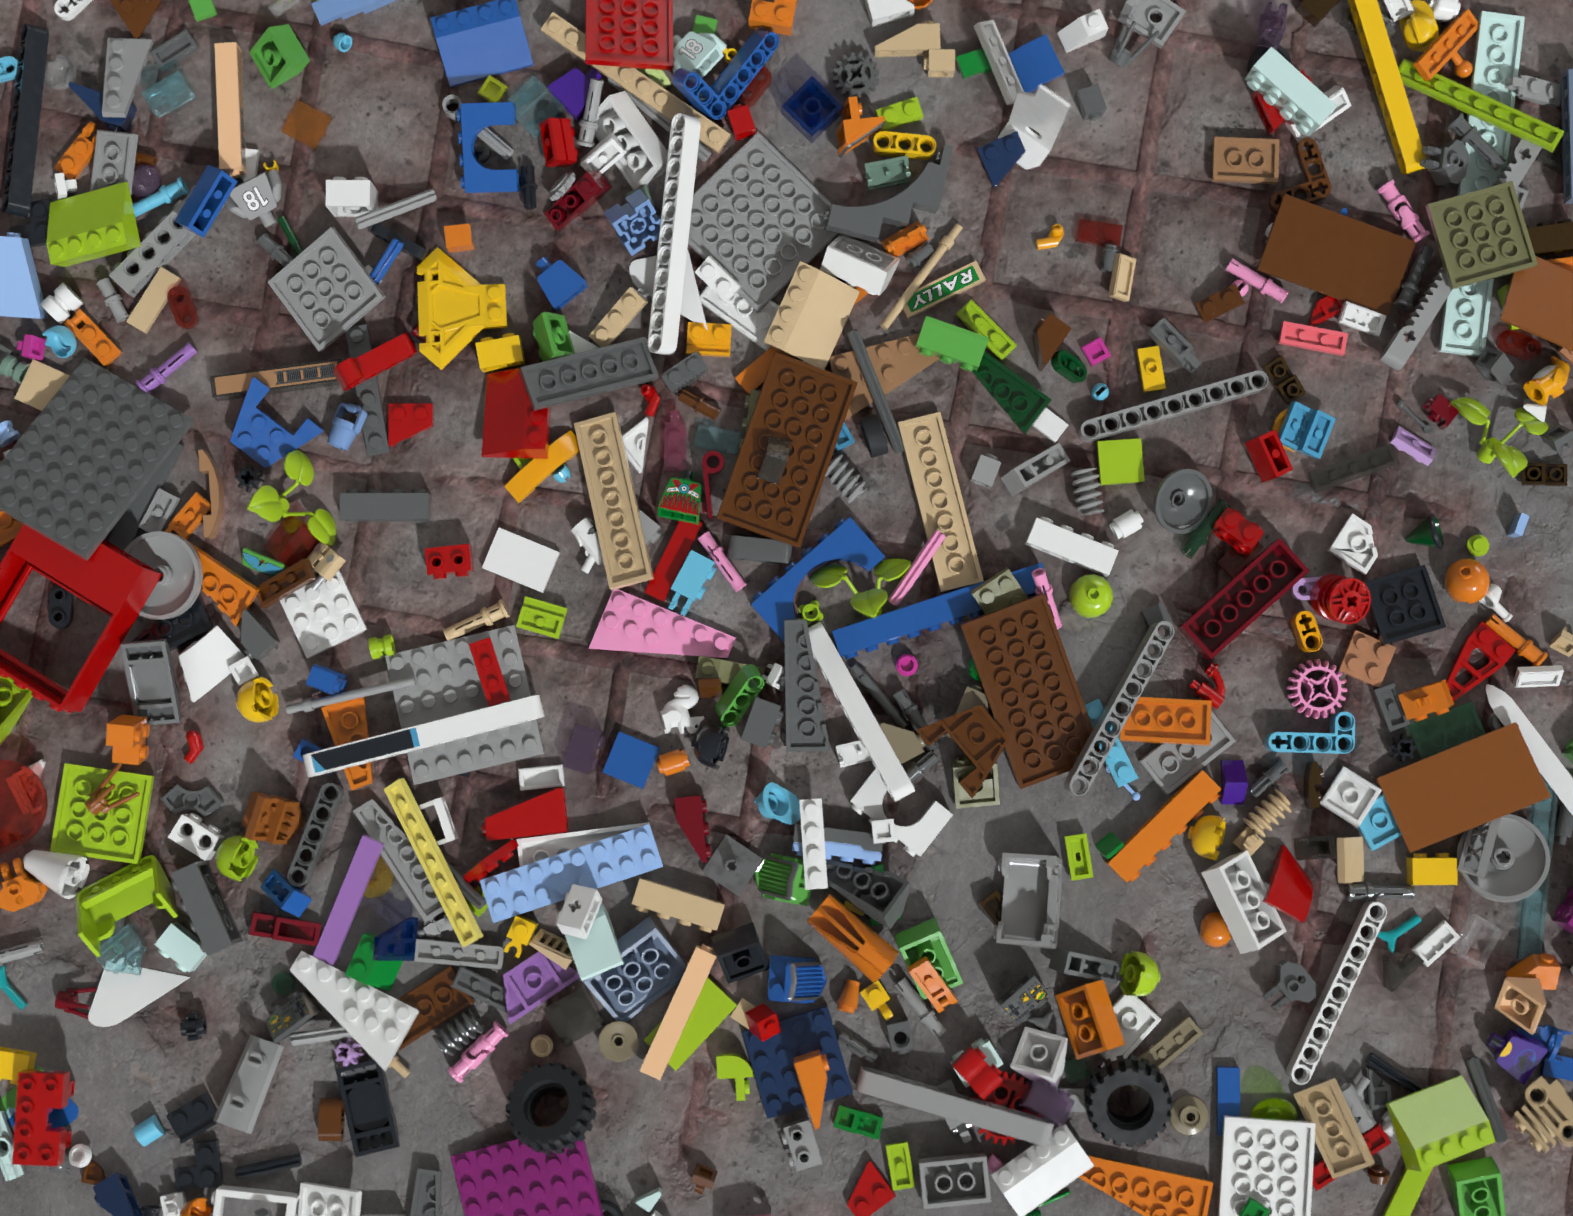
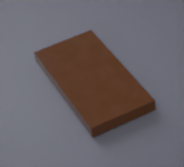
M453 965L448 966L397 999L419 1011L398 1051L475 1003L472 996L451 987L457 974Z

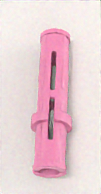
M1232 258L1226 268V271L1259 289L1261 294H1267L1281 304L1289 293L1288 290L1272 282L1273 279L1261 276Z
M709 531L697 539L709 554L708 558L715 562L735 590V593L747 585L724 554V548L722 546L719 547Z
M1038 568L1031 573L1036 586L1035 593L1036 595L1044 593L1043 585L1056 627L1059 629L1062 623L1052 595V585L1048 582L1045 569Z

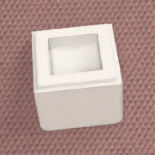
M1525 399L1523 401V408L1544 422L1547 404L1542 406L1531 399Z

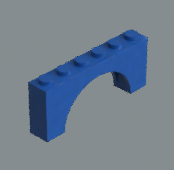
M851 517L847 520L842 518L834 526L836 528L834 532L830 535L825 533L818 539L820 544L814 549L809 547L801 554L803 557L801 561L797 564L792 562L785 568L787 572L781 578L776 576L768 583L770 586L768 590L764 593L760 590L751 598L753 600L752 608L784 644V619H796L793 609L794 596L800 582L811 570L827 562L847 561L862 567L869 573L885 558L883 553Z

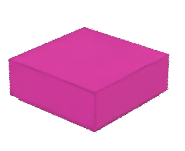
M1101 337L1080 348L1091 367L1111 356Z

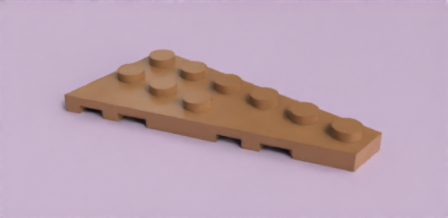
M920 333L866 347L884 395L939 360V357L933 355L931 357L923 356L918 353L919 350L915 349ZM854 351L831 356L829 359L832 373L858 382L845 421L874 402Z

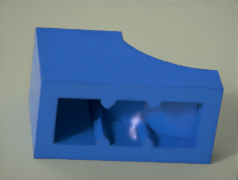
M275 869L270 872L260 886L282 910L297 917L301 916L312 901V898L302 888L291 885L288 879Z

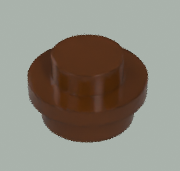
M1374 1165L1367 1170V1176L1371 1183L1382 1185L1388 1182L1390 1171L1384 1166Z

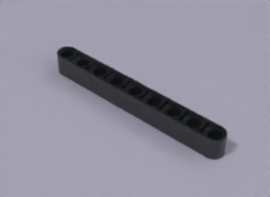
M28 23L23 25L20 35L2 198L3 213L25 218L29 214L49 41V30L47 28Z

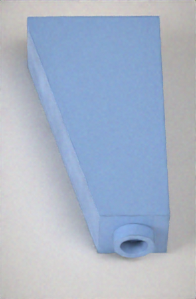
M7 232V236H0V316L47 319V311L40 304L44 299L29 240L21 238L20 233Z

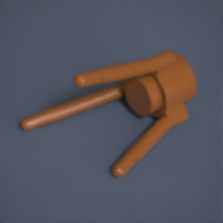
M118 763L97 789L89 795L90 798L85 801L86 808L92 814L97 815L100 812L106 814L109 810L139 796V792H135L107 805L109 799L106 795L115 788V784H111L103 792L101 791L123 763Z

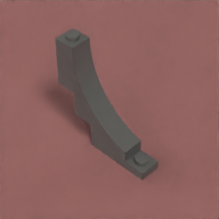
M944 144L941 150H937L935 156V163L938 164L928 162L920 176L907 189L889 200L859 207L832 204L830 210H825L823 223H826L825 230L875 243L879 238L882 223L906 228L909 224L912 208L935 214L940 206L953 146Z

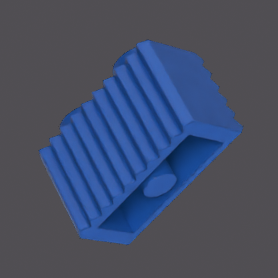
M314 664L306 684L334 695L340 692L343 693L348 681L346 680L347 675Z

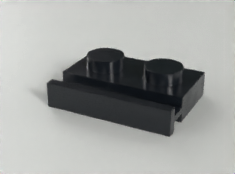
M208 1092L166 1115L181 1144L218 1123L213 1121L217 1109Z

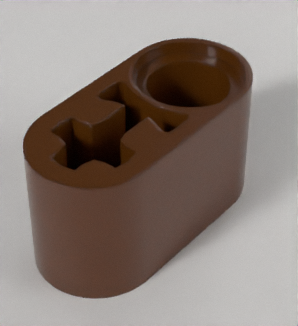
M320 1098L318 1115L319 1141H343L345 1109L342 1098Z

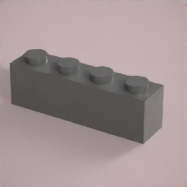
M348 489L346 493H340V520L343 522L431 521L432 495L425 493V489H412V493H404L402 489H391L390 493H382L380 489H369L368 493H360V490Z

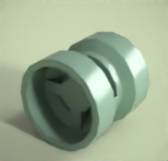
M9 354L0 364V374L6 377L11 376L14 381L21 384L30 364L24 361L19 362L16 357Z

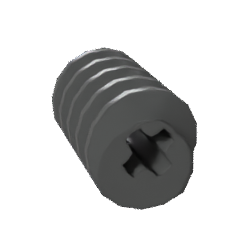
M469 1009V1016L464 1012L461 1013L463 1021L457 1018L454 1019L455 1027L447 1024L448 1032L441 1029V1038L435 1034L433 1035L434 1041L445 1054L448 1053L453 1056L455 1048L461 1050L463 1048L462 1043L466 1045L470 1043L469 1037L475 1039L477 1037L476 1032L480 1034L484 1032L480 1019L471 1009Z

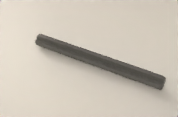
M858 329L852 330L847 333L893 451L896 454L903 452L905 449L901 435Z

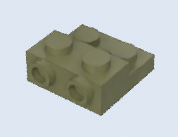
M959 756L956 758V761H951L956 809L1000 805L997 761L973 798L968 795L959 782L976 768L967 756Z

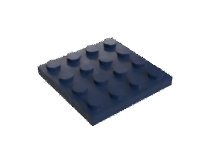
M828 1006L778 1020L781 1032L763 1042L752 1034L749 1029L742 1031L767 1119L808 1107L794 1065V1057L819 1049L821 1055L826 1054L830 1070L826 1071L827 1081L823 1102L853 1094Z

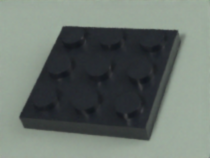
M1426 565L1363 582L1370 591L1371 603L1369 610L1381 646L1446 628Z

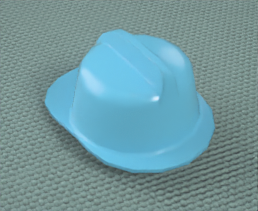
M768 783L753 801L757 804L758 810L763 817L777 819L789 825L795 824L800 820L798 798L778 784Z

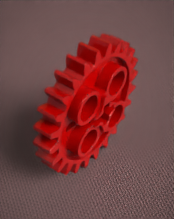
M1006 1070L1000 1076L1003 1081L985 1099L975 1090L976 1096H969L993 1104L1005 1105L1011 1092L1015 1090L1016 1093L1007 1104L1009 1108L1038 1116L1035 1112L1041 1111V1107L1035 1105V1103L1040 1101V1098L1033 1097L1037 1092L1036 1089L1029 1090L1031 1082L1028 1081L1023 1084L1024 1076L1021 1075L1016 1079L1015 1072H1012L1010 1077H1008ZM998 1087L1006 1088V1094L1003 1097L995 1096V1090ZM1020 1098L1024 1099L1025 1106L1022 1109H1016L1014 1107L1015 1101ZM980 1127L977 1131L978 1134L986 1132L984 1137L986 1140L993 1136L994 1144L999 1139H1001L1003 1145L1006 1144L1007 1139H1010L1011 1143L1015 1144L1014 1137Z

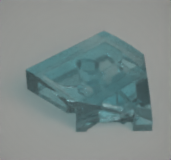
M127 924L100 946L101 956L96 957V959L106 971H111L114 974L129 973L141 975L142 968L140 966L146 947L143 946V941L134 928Z

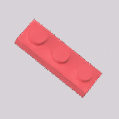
M1283 321L1278 344L1343 356L1345 354L1348 333Z

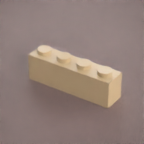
M642 877L639 879L632 905H636L635 909L648 913L649 910L657 912L656 916L669 920L671 916L679 919L678 923L686 926H691V923L700 925V930L712 933V930L717 931L725 907V903Z

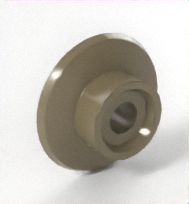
M616 1021L603 1028L598 1042L600 1051L607 1059L614 1062H623L635 1054L639 1039L637 1032L631 1025ZM615 1038H622L623 1043L621 1045L616 1044Z
M1184 1095L1173 1102V1109L1170 1110L1172 1114L1170 1123L1178 1133L1188 1136L1195 1135L1206 1127L1209 1112L1206 1104L1200 1098L1193 1095ZM1193 1113V1118L1187 1120V1114Z

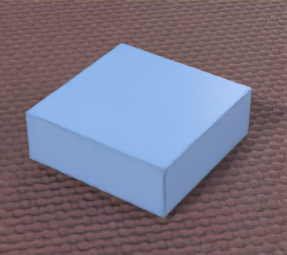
M1524 513L1514 515L1507 536L1513 538L1522 536L1529 515Z

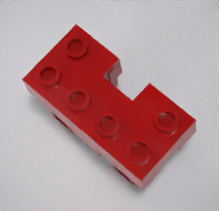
M25 1069L18 1072L12 1165L59 1166L64 1163L65 1149L71 1146L72 1130L66 1131L64 1126L51 1128L52 1123H48V1113L52 1112L53 1108L62 1109L68 1106V1099L74 1096L75 1080H70V1071L44 1072Z

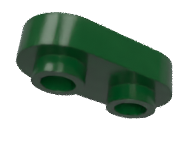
M1066 350L1057 351L1053 354L1051 365L1057 373L1074 384L1083 382L1086 379L1087 369L1082 361Z

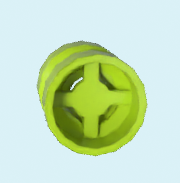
M392 634L384 635L382 639L377 637L368 639L369 650L373 660L381 658L384 654L387 656L395 655L396 650Z

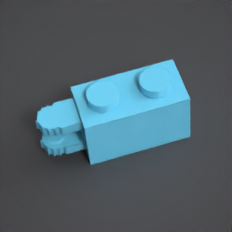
M691 550L671 587V590L676 593L668 608L673 610L677 606L680 596H683L688 600L681 609V615L686 616L692 603L697 598L702 599L707 589L703 587L707 579L712 580L717 570L714 568L715 562Z

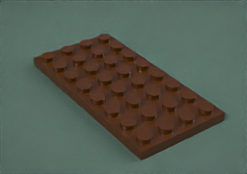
M775 352L716 519L800 548L858 382Z
M1045 593L961 623V629L994 720L1010 738L1004 748L1020 790L1070 771L1093 728ZM1096 741L1094 744V749L1098 753L1100 752V748L1098 742ZM1086 760L1083 766L1089 764L1090 762Z

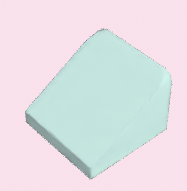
M659 1187L636 1198L635 1203L647 1212L651 1211L662 1195V1188Z

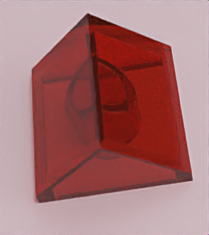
M288 516L263 547L279 561L290 567L300 560L306 559L320 541L312 535L305 522L297 516Z

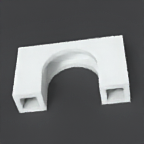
M876 769L873 770L850 800L853 803L851 806L853 810L860 815L866 813L871 817L869 819L870 823L871 821L887 819L882 807L883 797L887 788ZM934 800L922 817L914 824L909 826L894 824L896 841L894 842L897 843L900 840L906 845L903 848L913 857L915 854L921 857L953 814Z

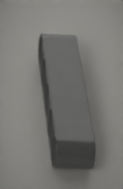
M326 783L319 791L288 871L287 879L293 886L306 885L313 876L344 796V789L339 783ZM331 786L337 791V795L333 799L327 794ZM323 807L329 812L325 820L319 815V811ZM314 828L320 831L321 835L318 840H314L311 836ZM306 849L312 852V859L310 861H306L303 857V852ZM297 870H301L304 873L302 882L297 881L295 878Z

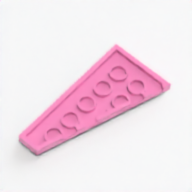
M615 589L611 593L588 649L728 658L736 638L619 589Z

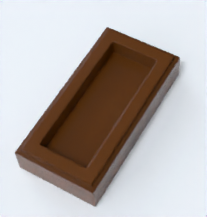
M721 678L698 680L701 699L721 698L723 695Z

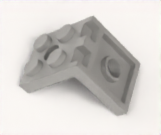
M1127 0L1118 21L1126 24L1127 27H1130L1131 23L1135 21L1136 25L1133 31L1145 39H1148L1156 31H1160V34L1151 43L1161 49L1186 11L1170 0ZM1153 13L1159 14L1161 21L1159 23L1152 22L1150 15Z

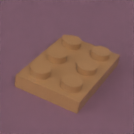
M1213 138L1211 182L1278 183L1279 139Z

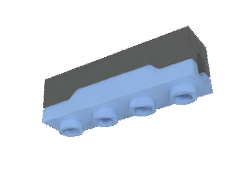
M795 823L792 851H796L797 856H803L801 824ZM824 827L826 859L831 860L832 856H840V861L853 862L854 858L863 859V864L875 865L876 861H881L883 843H873L871 832Z

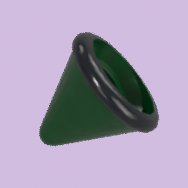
M1433 513L1429 514L1423 522L1405 537L1406 542L1438 549H1443L1444 547L1442 531Z

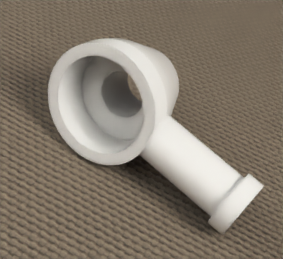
M1491 583L1488 593L1479 602L1493 609L1502 618V621L1506 623L1513 615L1499 603L1502 594L1501 588Z

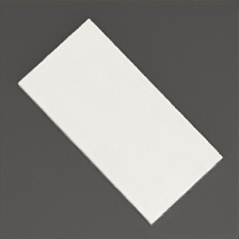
M708 285L700 294L701 304L728 324H732V327L767 351L770 347L764 345V340L779 309V305L771 300L757 313L737 293L729 302H725Z

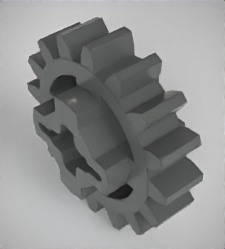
M851 52L850 58L844 54L843 62L837 60L836 66L838 68H833V74L837 76H834L832 81L833 83H838L835 86L836 91L842 89V97L849 94V97L857 96L859 101L861 100V95L864 94L868 98L869 90L875 91L876 87L874 84L879 83V78L876 77L879 75V70L874 69L876 62L870 63L871 56L868 55L866 58H862V52L859 53L858 57L855 56L854 52ZM866 69H868L870 73V79H868V76L865 75ZM860 72V77H855V79L853 78L852 80V75L855 76ZM842 73L844 74L843 76H845V77L847 78L845 84H844V82H843V80H842V77H841V74H842Z

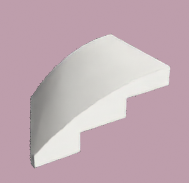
M214 626L199 641H194L178 656L192 702L197 701L231 673L228 666L245 658V655L218 626Z

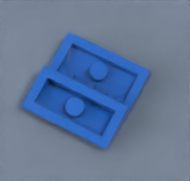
M1047 34L1028 42L1008 54L1024 92L1030 93L1035 91L1040 84L1044 85L1063 76L1065 73Z

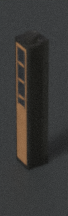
M334 359L210 376L212 398L217 401L245 398L253 376L270 388L266 395L340 385L332 371L343 360Z

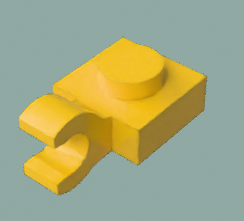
M879 980L860 991V994L872 1011L878 1008L886 1021L894 1016L885 1003L891 998Z

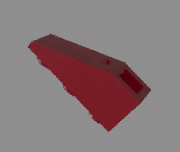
M587 171L544 215L554 228L559 231L598 202L612 187L600 171Z
M702 795L674 798L676 821L702 863L708 862L707 857L712 856L711 845L706 844L705 836L709 835V823L704 822L703 813H707L706 799L702 800Z

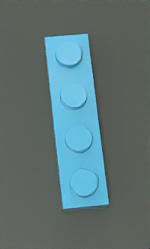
M1099 699L1084 705L1093 729L1104 711ZM1109 721L1105 724L1107 733L1112 731V724ZM1117 737L1104 762L1117 788L1138 779V776ZM1097 741L1101 751L1102 745L1099 741Z

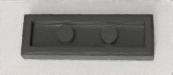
M460 966L451 987L507 1013L504 986Z

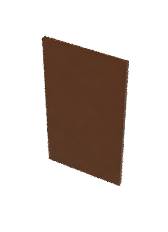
M1283 194L1259 264L1257 265V271L1389 317L1416 241Z

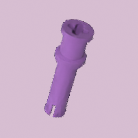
M187 342L185 346L158 368H151L150 373L135 382L143 392L151 395L152 390L160 384L166 383L165 378L198 352Z

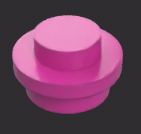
M910 654L901 655L896 661V670L903 676H910L917 670V660Z

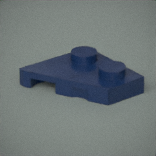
M1017 131L977 148L993 188L999 185L1005 175L1009 173L1015 163L1026 152Z

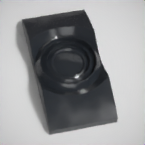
M374 1059L336 1068L355 1157L399 1147L397 1121L391 1105L385 1071Z

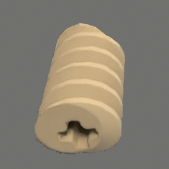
M1277 789L1273 791L1275 796L1272 794L1267 795L1269 802L1261 801L1262 808L1259 806L1254 807L1256 814L1248 813L1249 820L1243 818L1246 825L1257 835L1266 837L1264 829L1272 831L1270 823L1279 824L1276 817L1285 819L1283 811L1292 812L1289 800Z

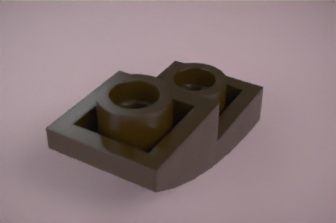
M1282 355L1277 356L1261 367L1287 405L1306 394L1296 374H1292Z
M1528 463L1522 470V485L1567 487V464Z
M1317 761L1308 762L1305 769L1304 798L1307 809L1320 807L1321 795L1318 788L1315 789L1314 785L1323 783L1324 772L1322 766L1318 765Z

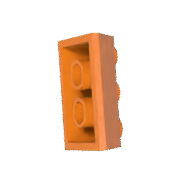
M1104 980L1085 984L1055 995L1077 1060L1125 1045Z

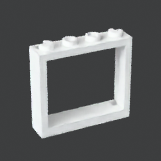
M222 1185L212 1194L211 1204L214 1205V1211L210 1216H223L225 1197L286 1203V1216H298L300 1193Z

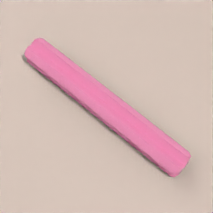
M935 530L888 598L892 605H900L945 539V535L941 531Z

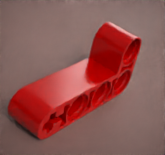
M404 333L355 359L351 357L339 363L332 372L343 391H346L417 354L418 351L408 334Z

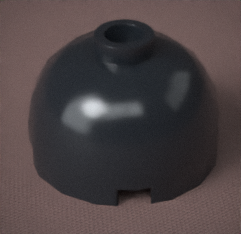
M710 724L701 728L698 734H694L691 746L695 747L694 754L702 765L713 769L720 768L717 763L718 761L723 762L729 743V737H725L726 731L730 732L728 726Z

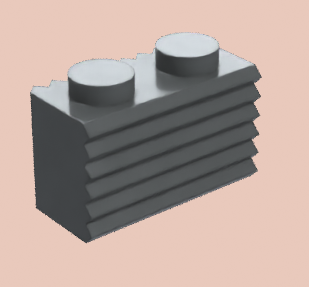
M696 351L660 376L671 395L675 396L683 388L686 389V386H690L694 381L697 382V379H701V376L704 377L705 374H708V367Z

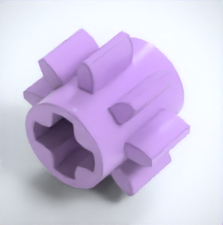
M348 1038L347 1041L340 1040V1045L337 1049H334L337 1056L336 1061H343V1066H349L351 1063L358 1064V1059L364 1055L361 1045L355 1043L353 1038Z

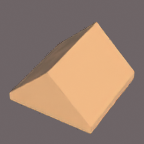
M1507 977L1504 980L1494 1009L1532 1035L1536 1031L1546 1006L1540 979Z

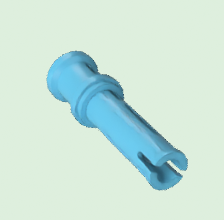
M178 177L177 181L167 186H160L158 192L134 203L135 217L164 203L171 204L174 202V199L184 194L186 196L189 195V189L182 177Z

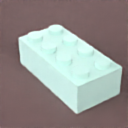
M1272 46L1255 63L1245 78L1252 90L1262 94L1266 103L1271 106L1274 105L1284 119L1292 121L1296 125V129L1308 137L1319 128L1337 107L1333 101Z

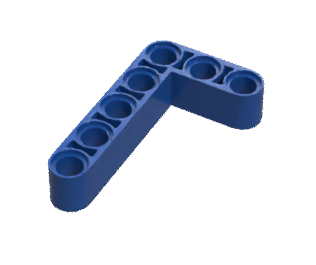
M761 28L756 29L711 87L697 73L684 68H679L674 72L673 84L701 114L715 120L722 119L777 49L779 37L774 32Z

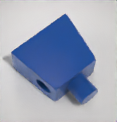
M543 257L536 263V266L542 272L536 279L555 312H558L588 287L587 282L561 259L552 265L547 257Z

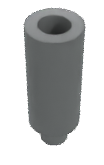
M1561 801L1555 835H1558L1557 844L1566 845L1567 838L1572 836L1573 816Z

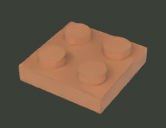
M1353 630L1337 671L1380 688L1396 647L1390 644L1381 646L1380 640Z

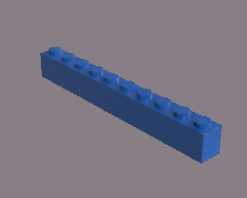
M1042 562L1011 572L1027 596L1036 595V586L1031 573L1038 568L1044 569ZM985 581L834 630L831 633L840 657L844 656L845 660L858 656V651L865 649L866 653L877 650L879 649L878 645L885 642L887 646L900 642L899 638L903 636L911 639L920 636V631L928 629L929 632L941 629V624L949 622L950 625L962 622L961 617L970 615L971 619L983 615V610L971 594V591Z

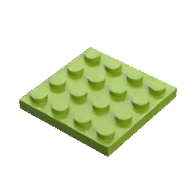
M64 763L50 852L139 864L142 856L154 776L117 771L101 791L103 792L111 784H115V788L106 795L109 799L107 805L135 792H139V796L109 810L106 814L100 812L94 815L86 808L85 801L90 798L89 795L97 789L112 770Z

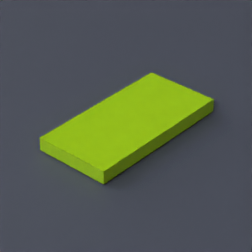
M707 977L668 1062L675 1071L737 1006L709 977ZM662 1021L644 1039L650 1047Z

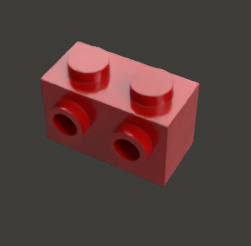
M1229 507L1226 508L1216 521L1212 533L1220 540L1227 542L1236 551L1247 557L1257 547L1264 535V531H1262V528L1257 523L1249 522L1241 512L1236 509L1232 510Z
M470 544L424 548L427 575L433 576L434 580L446 579L447 575L455 574V577L469 576L468 572H474L472 546ZM461 558H463L462 563L459 564V563H458L459 560H460Z

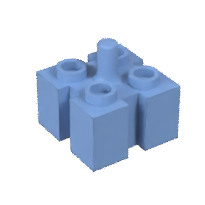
M640 189L626 197L627 203L623 206L617 203L604 212L611 227L616 231L615 234L631 256L645 248L644 242L651 238L653 242L657 240L660 232L661 219L656 215L650 200Z

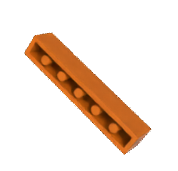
M1199 770L1124 843V847L1105 863L1123 882L1127 883L1129 880L1133 882L1141 874L1139 870L1144 865L1148 867L1157 858L1155 854L1160 849L1162 851L1166 850L1172 844L1171 839L1176 834L1178 836L1181 835L1188 828L1186 824L1192 818L1196 820L1204 812L1202 808L1207 803L1211 805L1220 796L1218 792L1221 788L1203 770Z

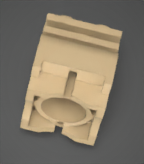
M1541 1076L1526 1089L1524 1099L1527 1107L1525 1105L1521 1107L1520 1112L1523 1116L1518 1111L1514 1113L1513 1118L1515 1120L1513 1124L1522 1134L1526 1132L1531 1137L1529 1142L1537 1152L1542 1150L1545 1154L1549 1151V1146L1553 1148L1556 1145L1555 1139L1562 1146H1573V1138L1567 1139L1562 1134L1564 1129H1571L1573 1131V1101L1568 1097L1565 1088L1558 1080L1549 1085ZM1532 1093H1539L1542 1095L1543 1100L1535 1102L1530 1098V1095Z

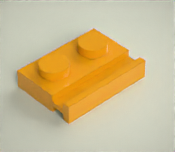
M688 322L687 355L697 351L700 356L730 357L732 324L706 323L708 329L706 330L703 323Z

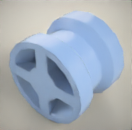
M10 420L0 423L1 447H7L16 442L21 436L18 431L13 429V423Z

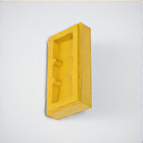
M1159 346L1137 349L1143 393L1165 390L1166 385Z

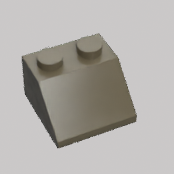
M886 723L879 724L901 764L924 752L922 747L925 744L919 734L915 735L912 731Z

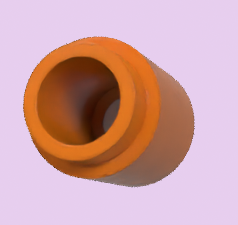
M677 749L659 755L660 760L656 761L660 774L665 773V776L684 771L686 767L690 766L685 749L681 751Z

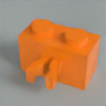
M1445 679L1402 692L1398 695L1406 719L1414 718L1415 722L1428 718L1427 714L1435 712L1436 715L1449 712V707L1454 705Z

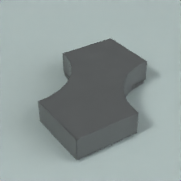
M176 784L160 798L174 815L184 810H195L208 817L224 803L211 786H207L199 791H190L183 788L180 784Z

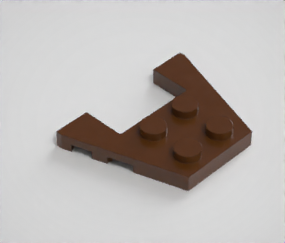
M982 705L975 706L916 730V733L921 736L928 747L947 732L975 765L976 768L959 782L971 798L976 795L1010 739Z

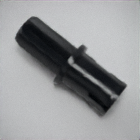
M527 165V169L525 166L521 167L522 185L520 189L523 191L524 208L527 210H534L537 207L536 190L538 186L535 184V167L532 165Z

